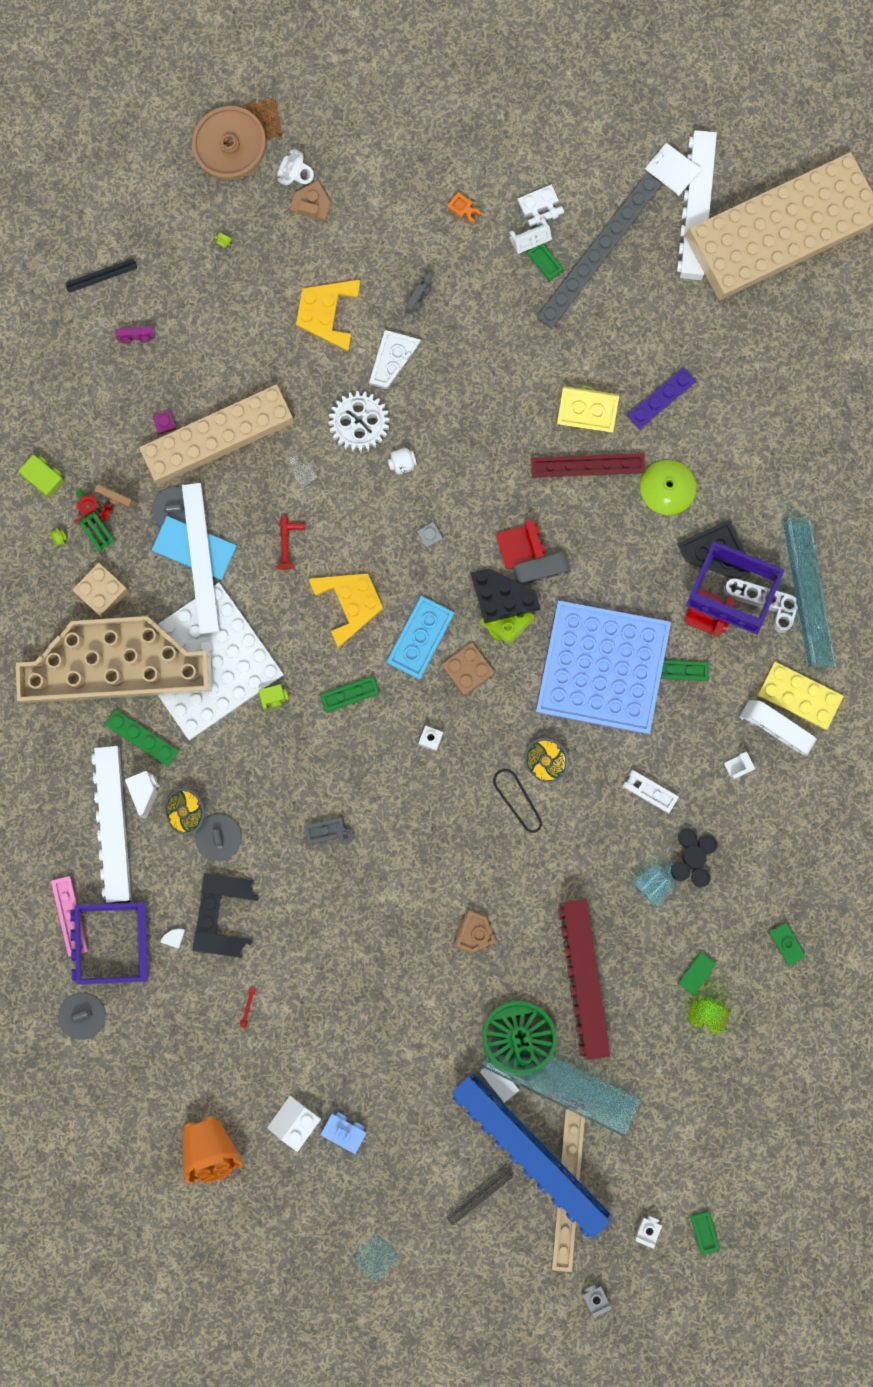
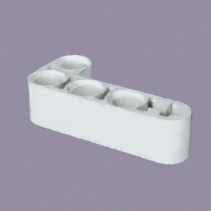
M730 579L724 587V594L727 597L730 596L737 601L761 608L765 604V597L770 592L769 588L739 579ZM732 585H735V592H731L730 587ZM744 587L745 589L742 595H740V593L742 592L741 589ZM747 591H754L756 598L748 597ZM776 591L773 597L774 603L770 605L768 610L776 612L773 623L774 629L779 633H784L793 624L798 601L792 595ZM784 602H791L793 608L786 609L784 607ZM779 619L786 620L787 627H781L778 623Z
M749 700L739 716L740 719L743 720L744 718L750 722V725L759 726L804 756H808L817 740L813 735L765 703L757 700Z

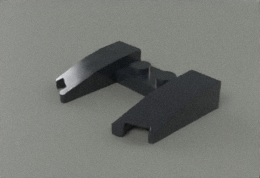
M204 873L201 890L202 896L192 951L243 957L240 954L246 943L251 945L253 940L218 935L216 930L222 896L259 901L258 895H253L250 884L254 883L253 880Z

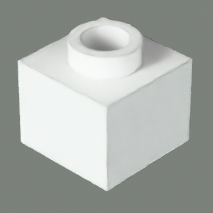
M425 726L418 744L437 752L443 732ZM433 735L435 739L433 741H429L427 739V736Z

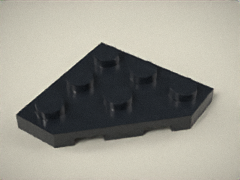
M729 520L677 544L685 562L699 567L703 566L713 542L721 545L724 544L728 548L740 550L746 554ZM713 557L708 568L710 571L733 579H739L751 573Z
M491 569L471 573L484 624L540 610L535 590Z

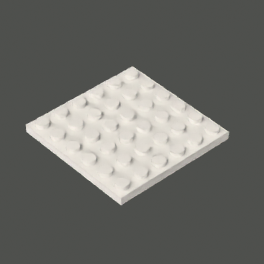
M220 583L214 585L219 632L200 635L196 598L158 624L188 652L207 651L211 654L212 692L158 695L189 741L259 693L258 690L267 688L284 676Z

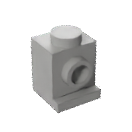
M592 1284L585 1288L586 1292L582 1293L594 1318L612 1309L600 1285ZM596 1296L600 1298V1302L597 1304L593 1303V1298Z

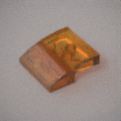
M274 99L258 104L250 102L238 106L250 111L258 118L265 131L266 139L282 136L277 104Z

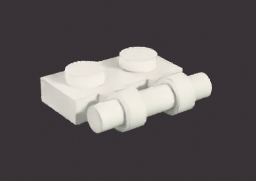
M552 184L517 199L524 216L526 217L531 214L533 216L532 219L527 220L529 227L541 225V218H544L545 221L551 218L556 219L558 215L564 213L562 206L558 208L553 206L559 203ZM545 208L548 209V212L543 213L541 215L538 213V211L543 210Z

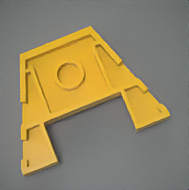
M354 280L303 288L296 326L349 352L351 334L332 331L338 296L358 298L361 281Z
M368 574L309 579L315 596L331 589L335 590L349 624L331 631L337 647H341L359 629L383 610Z

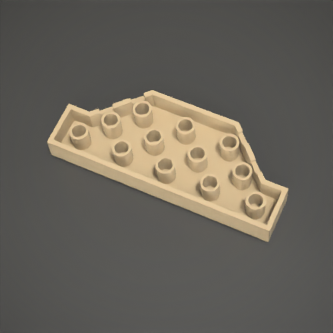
M148 616L71 621L60 636L55 638L48 646V649L35 662L16 663L17 701L21 703L212 692L211 654L207 651L188 652Z

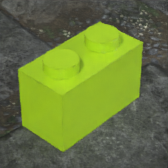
M32 455L18 472L50 499L64 483L61 478L63 475L56 468L51 470L47 466L49 463L41 456L37 458L35 455Z

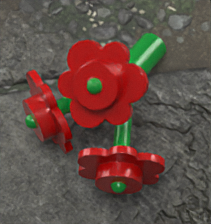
M82 490L76 492L80 500L77 502L76 508L80 510L83 517L75 519L74 523L79 525L78 522L93 511L96 513V510L101 512L99 516L101 522L111 517L113 513L111 502H108L106 506L101 508L95 502L96 499L93 495L86 497ZM94 518L90 519L93 524L96 523ZM87 522L84 523L86 528L90 527V525Z

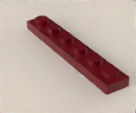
M644 453L531 458L532 478L645 473Z

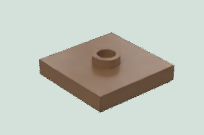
M98 484L95 487L94 491L109 497V502L119 506L122 503L133 509H136L138 506V502Z

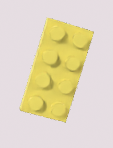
M777 662L773 663L758 694V697L824 730L828 729L844 697Z

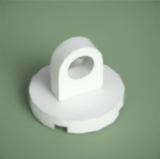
M297 149L290 150L291 154L289 156L286 155L279 166L277 176L280 178L277 179L278 182L285 186L289 185L293 180L300 184L310 183L314 174L312 168L303 163V153ZM303 169L307 171V177L304 180L300 177Z

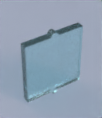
M376 1234L352 1260L362 1269V1273H366L376 1283L397 1261L399 1256L390 1248L389 1243L386 1244Z

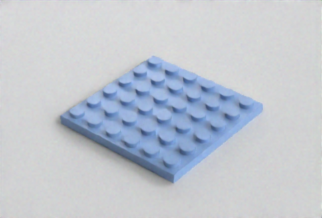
M558 601L536 713L650 734L671 622Z

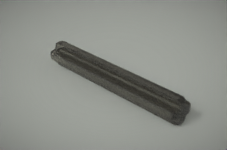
M507 1168L501 1171L446 1216L448 1221L455 1225L512 1179L513 1175Z

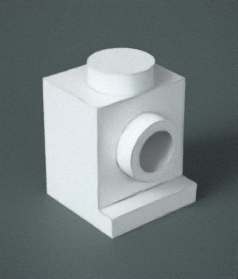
M649 1215L647 1219L642 1217L634 1240L654 1249L662 1225L658 1224L659 1220ZM647 1228L653 1229V1233L651 1235L646 1234Z

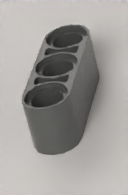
M565 552L513 566L516 581L521 584L526 582L533 583L540 581V578L547 577L548 579L559 576V573L565 572L566 574L571 571Z

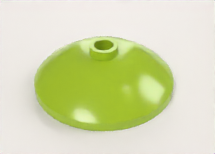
M661 460L653 463L646 469L640 481V494L644 503L652 511L661 515H675L686 510L693 502L696 495V480L693 473L684 464L675 460ZM671 482L673 486L667 487L666 483Z

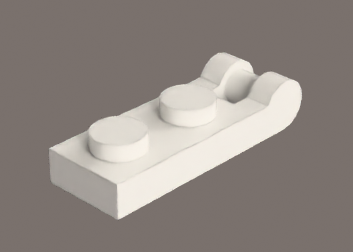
M631 770L628 781L624 782L622 787L669 814L678 796ZM636 781L641 782L639 789L634 786Z

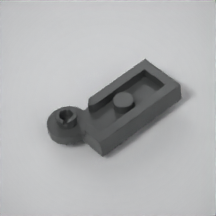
M431 270L429 273H424L422 283L418 284L405 305V312L412 315L414 311L417 312L422 305L421 299L424 295L427 296L432 289L430 285L435 272Z
M342 817L304 825L308 845L338 838L341 843L349 844L354 838L351 830L344 829Z

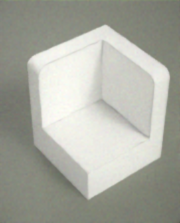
M747 752L724 763L732 780L755 769Z

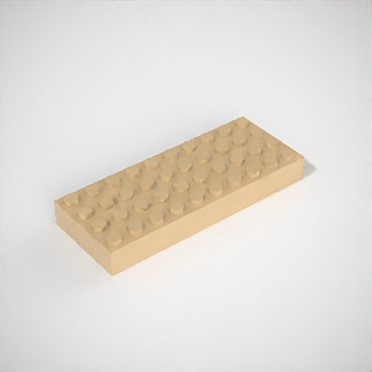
M850 152L690 227L684 236L720 301L873 228V192Z

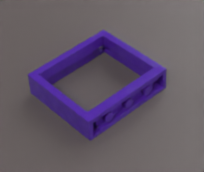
M713 542L686 606L758 635L785 570L776 567L775 564L766 563L760 558L746 555L740 550H733L724 544L721 545ZM713 557L774 581L759 618L698 594Z
M146 903L74 905V910H70V922H74V929L70 930L71 941H74L75 949H71V961H75V969H71L72 981H75V985L147 982ZM136 910L138 976L82 978L80 912Z

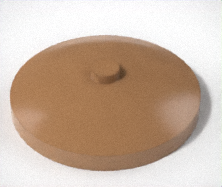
M223 106L210 111L199 121L192 137V150L200 167L209 175L223 180L238 179L251 173L262 161L266 151V135L260 121L250 111L237 106Z

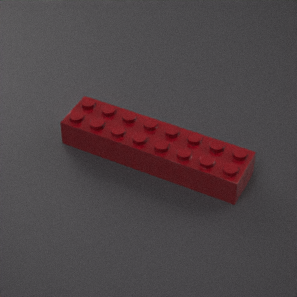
M587 899L563 902L561 904L562 907H559L558 911L560 920H564V927L561 928L562 938L567 940L564 952L566 959L569 958L570 960L567 972L568 977L573 980L570 992L571 997H575L576 1005H573L574 1017H578L579 1025H576L577 1037H581L582 1044H579L580 1056H584V1060L611 1057Z

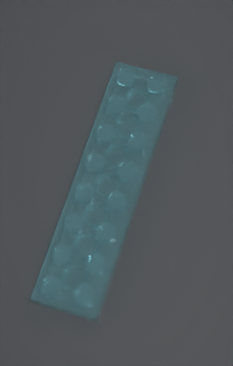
M797 517L782 518L808 668L836 667L810 519Z
M495 1038V1039H494V1042H495V1041H500V1040H503V1039H497V1038ZM506 1045L490 1048V1051L494 1054ZM510 1049L502 1053L496 1059L500 1063H502ZM512 1053L505 1066L513 1069L514 1055ZM534 1053L541 1064L545 1059ZM520 1054L522 1060H529L526 1054ZM487 1057L482 1065L483 1068L623 1137L626 1135L641 1101L554 1057L538 1072L520 1077L507 1075L499 1071L489 1062ZM531 1063L529 1069L534 1068L535 1065ZM517 1066V1070H524V1068Z

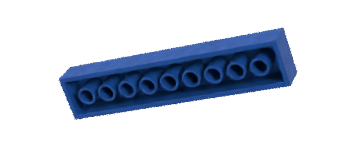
M474 1073L469 1075L451 1093L454 1096L453 1100L460 1107L463 1105L468 1110V1116L474 1121L478 1120L482 1124L481 1129L487 1135L491 1134L496 1139L495 1143L502 1150L506 1149L510 1153V1159L515 1164L519 1163L524 1168L523 1172L530 1179L534 1178L538 1182V1188L545 1194L548 1192L552 1196V1202L558 1208L562 1207L567 1212L566 1216L573 1223L576 1221L581 1226L580 1230L586 1237L590 1236L594 1239L611 1222L613 1215Z

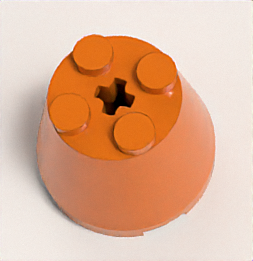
M214 1116L204 1118L203 1122L196 1124L194 1122L188 1123L184 1126L183 1175L187 1184H194V1181H204V1184L217 1181L232 1175V1171L236 1167L242 1168L241 1155L219 1120H215Z

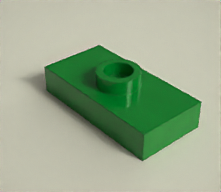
M787 922L769 932L788 966L806 957Z

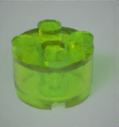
M694 995L687 1016L690 1019V1024L699 1028L702 1025L707 1026L709 1031L716 1034L725 1031L732 1008L728 1006L726 1010L722 1003L705 997L698 1000L699 997Z

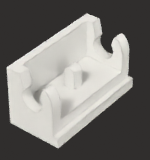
M544 218L540 219L542 223L540 226L527 230L522 234L516 236L514 231L509 232L511 243L518 254L552 240L550 227Z

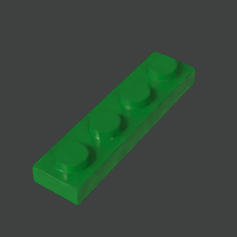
M116 709L105 723L106 727L167 767L171 765L179 753L177 749Z

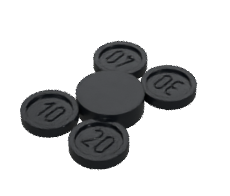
M684 828L678 834V841L687 849L682 854L683 862H676L671 867V875L677 881H685L690 876V869L694 870L691 874L692 883L699 888L706 887L710 883L711 877L709 872L701 867L706 863V854L716 851L718 846L717 840L712 835H703L698 841V846H694L698 839L696 832L691 828Z

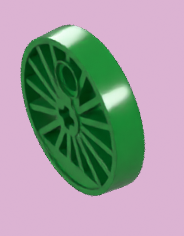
M513 1001L497 1007L489 1015L483 1028L482 1045L487 1059L496 1069L511 1076H528L541 1070L550 1061L556 1049L557 1034L552 1020L541 1008L528 1002ZM531 1015L526 1025L523 1027L524 1016ZM537 1015L542 1021L527 1030ZM517 1017H520L519 1026L516 1020ZM502 1021L506 1028L497 1022ZM544 1024L548 1028L547 1031L533 1033ZM488 1025H491L492 1027L496 1028L502 1033L487 1031ZM546 1036L551 1038V1042L536 1040V1038ZM487 1037L503 1039L487 1043ZM506 1045L494 1054H492L489 1049L493 1047ZM536 1046L550 1048L549 1054ZM510 1049L503 1062L500 1063L496 1058ZM512 1053L514 1055L513 1069L505 1066ZM534 1053L541 1056L545 1060L540 1064V1062L535 1057ZM520 1054H526L529 1060H522ZM533 1063L535 1067L529 1069L530 1064ZM517 1066L524 1068V1070H517Z

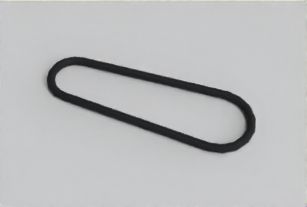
M509 769L499 770L493 778L495 789L525 830L530 833L538 832L542 827V820L518 777ZM501 772H509L514 776L539 820V827L536 830L527 828L497 787L496 778Z

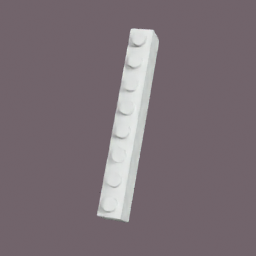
M694 130L693 137H689L688 148L692 149L691 154H688L687 158L698 167H701V170L688 184V190H684L683 201H687L686 207H683L682 219H685V225H681L680 236L683 237V243L679 244L678 254H682V258L677 264V272H680V278L702 280L704 276V271L684 235L690 227L709 219L717 132Z
M118 746L94 748L95 753H92V764L96 765V772L93 773L94 784H97L95 802L99 804V811H96V820L100 822V830L97 831L98 841L102 843V849H99V859L103 861L100 875L101 880H104L105 888H102L103 900L106 899L108 904L129 902L132 899L120 748Z

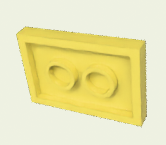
M563 386L557 424L613 433L619 394Z

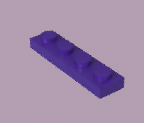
M683 367L627 414V417L640 430L695 384L696 380Z

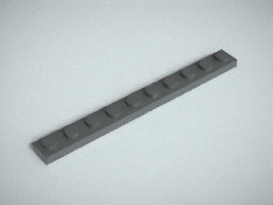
M649 174L644 176L537 316L538 320L551 329L555 326L662 185L659 181Z

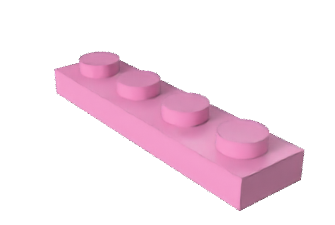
M71 876L52 880L51 884L68 957H71V949H75L74 941H71L70 930L74 929V922H70V910H74V905L78 904ZM80 917L81 954L88 952V947Z

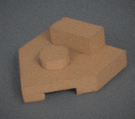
M318 180L295 192L290 212L326 221L331 202Z
M467 910L464 919L462 918L453 946L474 953L496 943L497 941L491 931L487 917Z

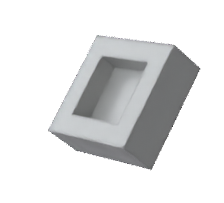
M434 522L417 531L426 548L443 540Z

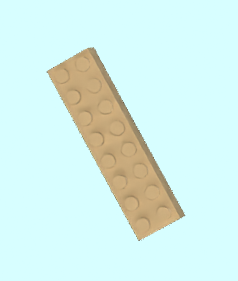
M276 384L139 447L158 486L289 426L294 421Z

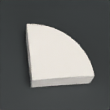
M171 930L163 936L160 943L179 949L186 930Z

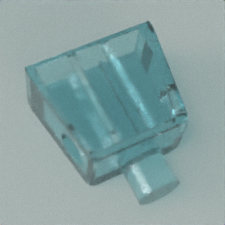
M671 861L663 868L656 863L630 882L656 909L662 904L676 884V881L671 877V867L674 865Z

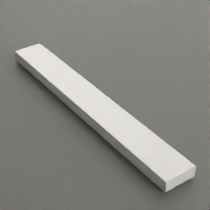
M201 483L182 485L200 635L219 632L202 485Z

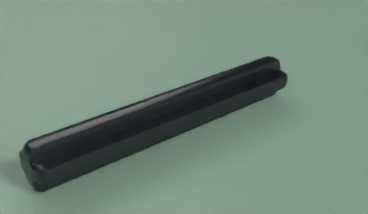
M132 258L65 283L67 291L71 293L135 270L137 265Z

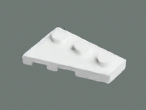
M385 330L369 384L388 389L419 346L421 340Z

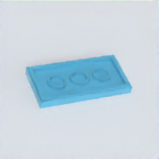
M166 516L151 551L192 568L187 524ZM208 534L213 578L222 581L237 545Z
M420 596L386 663L420 680L455 612Z

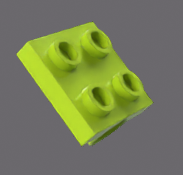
M526 613L485 624L482 618L480 623L489 630L490 635L499 642L503 640L510 645L534 620V615Z

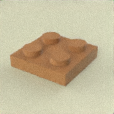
M473 643L441 664L463 696L495 674Z

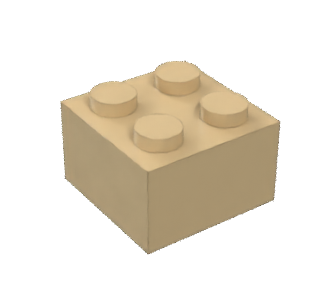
M100 563L72 590L102 619L129 593L127 588Z

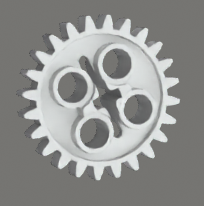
M357 391L354 397L349 393L348 399L342 396V403L336 401L338 408H331L335 414H329V418L332 419V421L328 422L329 426H334L330 429V433H335L333 439H339V446L345 443V450L351 446L352 452L359 448V452L362 453L364 447L369 451L370 445L376 448V441L382 443L381 436H387V433L383 430H389V426L386 425V423L390 422V419L386 418L388 411H383L385 404L379 405V398L375 401L373 400V394L368 398L366 392L360 396ZM356 406H362L364 408L363 411L359 413L355 412L353 409ZM347 411L351 412L354 417H352L351 415L347 414L346 412H347ZM355 418L359 421L362 419L363 425L360 423L356 425ZM370 418L377 419V423L374 425H370L367 421ZM344 419L351 421L348 426L341 425V422ZM365 427H366L367 429L371 430L372 433H369V432L365 429ZM361 431L365 436L363 438H356L355 434Z

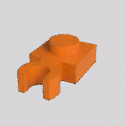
M459 192L447 205V209L460 219L465 215L471 224L475 223L471 215L481 216L480 210L471 208L473 202Z

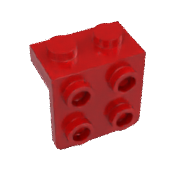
M533 519L525 521V526L497 534L496 539L506 569H513L515 565L543 558V553H546L543 542H539L538 535H540L538 524L534 525Z
M699 589L698 594L736 608V605H734L735 598L728 596L724 599ZM689 608L684 620L686 625L718 638L722 632L726 633L729 626L727 622Z

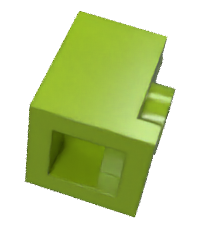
M281 684L258 690L264 711L268 710L267 706L270 705L271 708L280 707L282 702L289 699L286 688L282 689Z

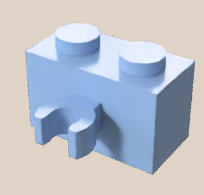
M339 1112L336 1115L332 1113L321 1136L356 1154L367 1133L364 1131L365 1126L358 1122L351 1124L346 1121L348 1117Z

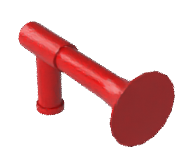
M287 516L280 517L281 561L279 565H276V569L291 570L295 568V565L291 564L289 560V530H305V522L289 523Z

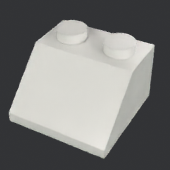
M145 771L125 779L137 812L143 819L148 817L158 794L157 787H159L156 777Z
M289 1096L267 1128L280 1140L298 1152L322 1118L295 1098Z

